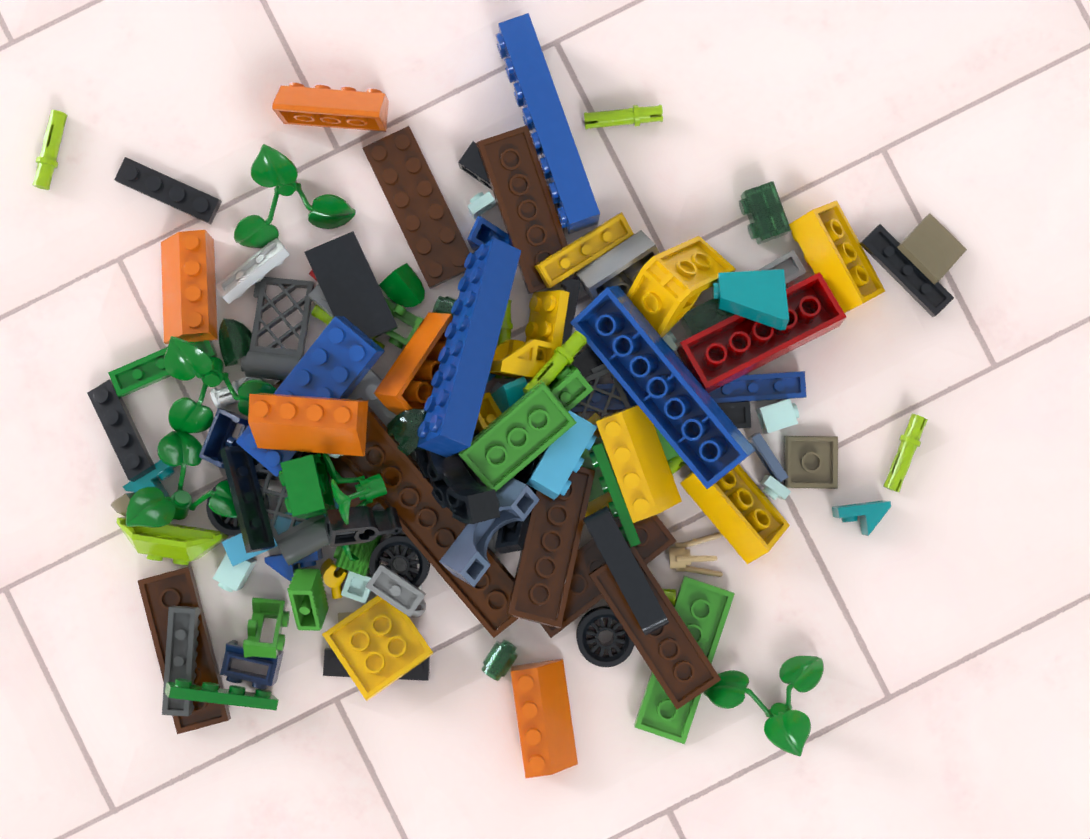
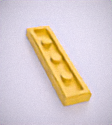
M618 213L535 265V268L547 289L551 288L633 236L634 233L623 213Z

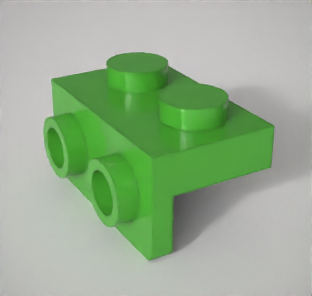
M572 364L569 367L565 366L548 385L550 391L568 412L594 390L581 375L579 369Z

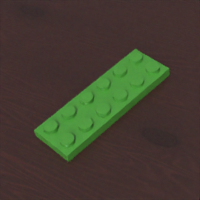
M683 576L674 608L712 664L735 593ZM651 672L634 727L685 744L701 694L677 710Z

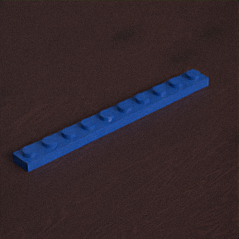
M805 371L743 375L708 394L716 403L806 398ZM614 383L597 384L596 388L610 393ZM615 388V391H614L613 394L616 395V396H619L618 391H617V389ZM623 388L630 406L632 407L637 405V403L632 399L628 392ZM594 391L589 405L603 410L609 396ZM589 394L581 402L586 403ZM613 397L607 410L625 409L622 401ZM577 404L570 411L583 412L585 406ZM587 408V411H586V412L595 411V410L590 409V408Z

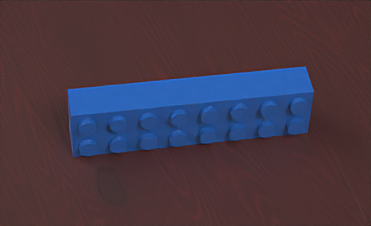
M527 13L498 23L499 33L495 34L498 42L497 48L501 59L506 58L504 59L506 64L505 70L509 82H515L513 84L514 96L518 107L523 106L522 112L524 116L522 117L525 126H528L529 131L532 130V141L537 155H541L540 163L545 179L550 181L549 191L553 203H558L559 206L557 208V215L562 229L566 228L568 234L597 225L600 212L530 15Z
M495 237L487 243L481 244L475 252L469 253L464 263V267H466L465 275L458 284L460 293L451 309L453 318L445 331L446 343L438 356L440 365L431 381V386H433L432 394L425 403V419L420 424L417 432L419 437L418 447L446 458L471 446L521 250Z
M619 286L607 287L570 322L578 332L585 336L587 344L706 489L718 482L756 451Z

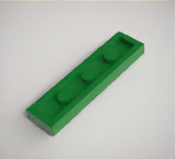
M211 340L190 342L203 349L210 357H217ZM168 347L108 372L117 396L124 397L170 377L164 367V357Z
M602 442L592 446L593 452L589 453L594 468L600 467L603 476L599 478L603 492L609 491L613 500L608 503L614 518L619 516L622 526L618 528L625 541L629 542L630 547L641 544Z
M175 679V682H167L165 694L168 698L267 710H277L279 701L271 694L272 691L266 689H256L255 692L245 691V687L230 685L229 689L219 688V684L203 682L202 686L192 685V681L186 679Z

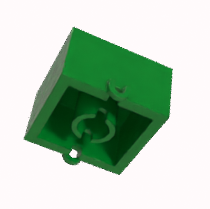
M312 454L280 463L282 470L279 471V479L282 486H286L288 497H285V505L288 513H292V517L307 519L326 514V510L336 509L324 459L320 458L321 454Z

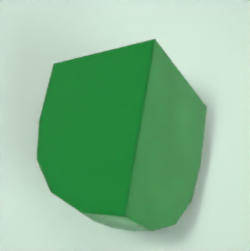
M408 263L395 269L379 284L381 289L394 303L403 307H415L425 298L423 284Z

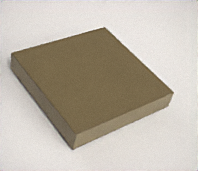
M930 213L897 247L933 284L940 281L967 250Z
M784 436V470L788 475V478L784 480V486L786 488L838 489V436Z

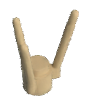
M718 532L687 542L675 543V548H669L670 569H676V572L686 571L722 577L723 573L719 571L686 566L691 565V562L717 561L718 558L717 556L707 555L691 556L690 549L685 550V548L723 537V535Z

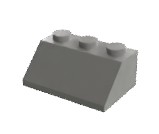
M640 230L578 271L576 275L581 280L584 290L592 301L610 286H619L627 295L641 268L653 256L659 254L655 243Z

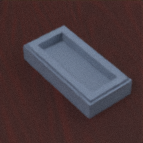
M754 433L748 437V442L756 450V454L769 474L779 482L787 479V473L762 435Z

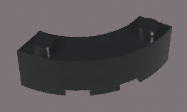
M414 445L423 478H429L433 486L431 494L442 508L447 507L453 513L452 517L466 524H475L500 517L499 499L496 496L495 489H489L479 484L470 475L458 453L446 458Z

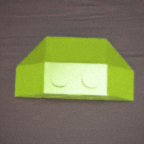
M118 517L116 522L135 550L140 554L147 555L146 559L163 561V557L173 559L172 563L189 565V561L198 560L229 536L217 530L172 523L162 527H127L126 517Z

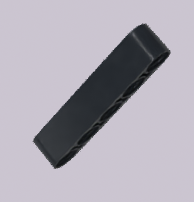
M607 506L583 518L645 636L669 624L664 611Z

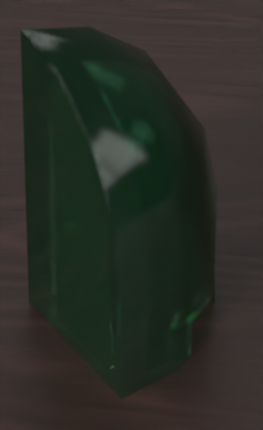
M223 319L218 332L219 346L225 367L238 364L237 360L247 355L250 349L252 333L244 324L234 319Z
M424 409L403 411L387 424L389 436L394 435L400 444L397 448L407 456L418 447L419 437L417 432L420 424L425 419L426 411Z

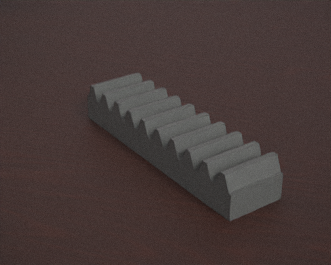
M169 607L162 715L190 716L194 710L193 701L168 698L165 694L167 682H175V679L190 680L192 685H196L194 680L197 667L195 660L198 656L196 648L199 635L197 629L200 624L198 616L201 611L199 607Z

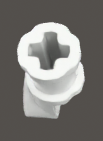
M245 377L233 381L232 386L238 394L239 387L246 381H266L261 378ZM228 387L211 389V398L217 410L218 408L224 409L227 405L239 402V400L233 399Z

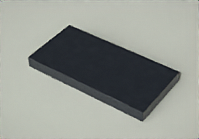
M354 231L304 252L334 317H346L370 339L377 338L398 328Z

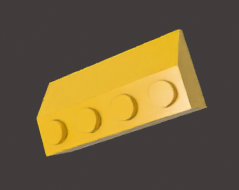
M837 200L815 208L788 224L792 237L798 242L804 253L805 261L811 266L815 274L821 273L844 313L885 292L881 281L862 246L859 244L860 242Z
M638 405L596 420L633 523L657 515L682 502L655 426Z
M739 464L708 489L692 471L680 482L687 494L691 496L703 513L712 521L747 564L768 553L790 526Z

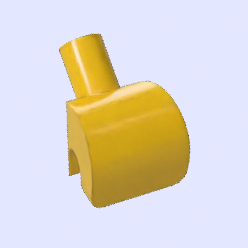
M328 558L321 565V575L324 583L331 588L332 598L339 599L343 597L341 595V584L348 572L342 568L335 571L337 568L334 564L335 561Z

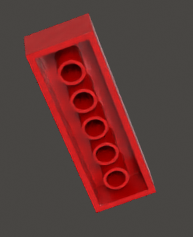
M820 272L786 289L789 313L786 330H778L735 314L679 343L677 353L682 362L708 393L830 332L842 324L846 319V315Z

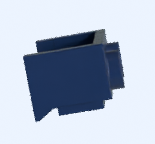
M218 408L199 457L219 468L225 469L220 450L224 447L239 446L236 441L248 427V419L235 412ZM237 423L242 424L238 437H232Z
M232 640L226 644L220 675L227 676V681L232 683H242V680L250 681L252 686L258 689H268V686H273L277 682L284 651L278 650L277 659L254 656L244 658L243 646H238V641ZM236 658L269 666L267 676L231 668L232 659Z

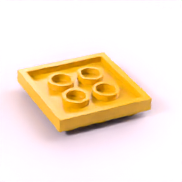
M378 595L322 634L366 701L373 698L434 654L410 618Z

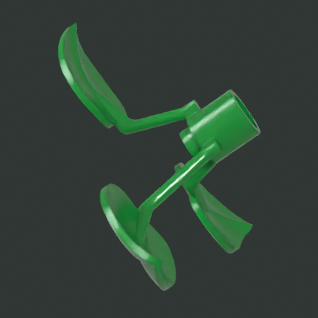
M263 144L259 154L252 163L251 177L257 184L263 187H275L269 216L266 220L258 215H250L243 218L235 228L234 240L242 246L263 248L278 238L279 231L277 227L270 223L274 217L279 194L291 196L297 191L306 209L310 211L308 221L322 229H334L346 224L355 216L356 210L344 199L331 194L321 195L314 199L312 205L309 204L302 191L301 184L297 183L298 171L294 163L279 151Z
M174 336L170 337L164 357L166 372L173 378L183 381L191 380L195 376L203 381L197 403L190 398L183 397L172 404L168 420L170 426L175 431L200 433L211 427L214 419L213 411L209 407L202 405L207 387H216L223 380L233 399L239 400V412L246 416L249 413V394H274L277 390L267 382L249 380L239 387L237 394L228 378L229 374L224 372V363L221 359L210 357L203 349L193 343Z
M171 431L160 440L157 447L160 460L169 466L181 465L178 489L171 497H165L163 492L156 487L139 489L132 496L127 507V527H162L169 524L173 519L183 520L188 516L189 510L194 511L199 504L211 497L209 507L213 512L224 517L237 518L228 480L218 483L215 491H208L194 503L192 502L191 495L183 490L186 465L197 466L202 461V458L199 457L202 445L194 436L180 431Z
M322 453L326 469L332 478V493L336 503L339 505L340 515L346 525L349 524V508L352 499L359 497L360 501H364L357 506H366L372 503L373 499L387 494L380 473L366 479L364 475L355 478H343L335 470L329 455ZM359 482V484L355 485L356 492L348 496L337 486L339 483ZM349 545L341 546L349 560H359L350 551Z
M796 656L786 660L779 671L781 681L789 684L786 688V703H775L771 706V709H768L754 692L747 688L749 678L740 671L729 670L718 674L721 680L703 693L714 705L725 709L740 705L745 699V694H748L765 712L766 717H770L764 724V732L768 740L781 750L800 757L811 731V722L805 713L791 710V691L793 687L801 693L812 690L821 680L824 663L817 656Z

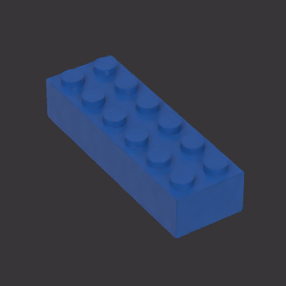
M335 316L274 394L347 399L385 350L346 317ZM249 425L236 441L238 445L276 477L279 476V471L282 470L281 462L300 458L304 453L300 451L257 448Z

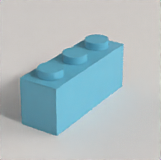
M570 410L568 413L577 423L544 451L526 483L553 500L559 494L565 495L572 483L568 480L572 471L577 473L584 462V459L581 457L585 449L590 450L597 436L593 435L597 426Z

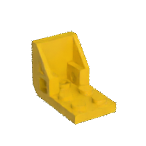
M697 236L653 256L641 268L627 296L658 334L664 337L693 307L701 292L712 287L713 283H717L718 273L735 272L736 268L700 236Z
M554 290L533 293L529 303V321L525 329L526 341L509 339L498 345L495 350L490 374L516 379L525 377V379L532 380L539 370L555 354L554 350L558 346H562L570 292Z

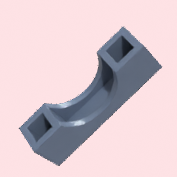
M511 478L496 491V496L499 499L500 517L475 524H467L439 561L455 577L475 587L490 567L487 558V547L493 535L506 524L524 521L540 500L528 485L514 478Z

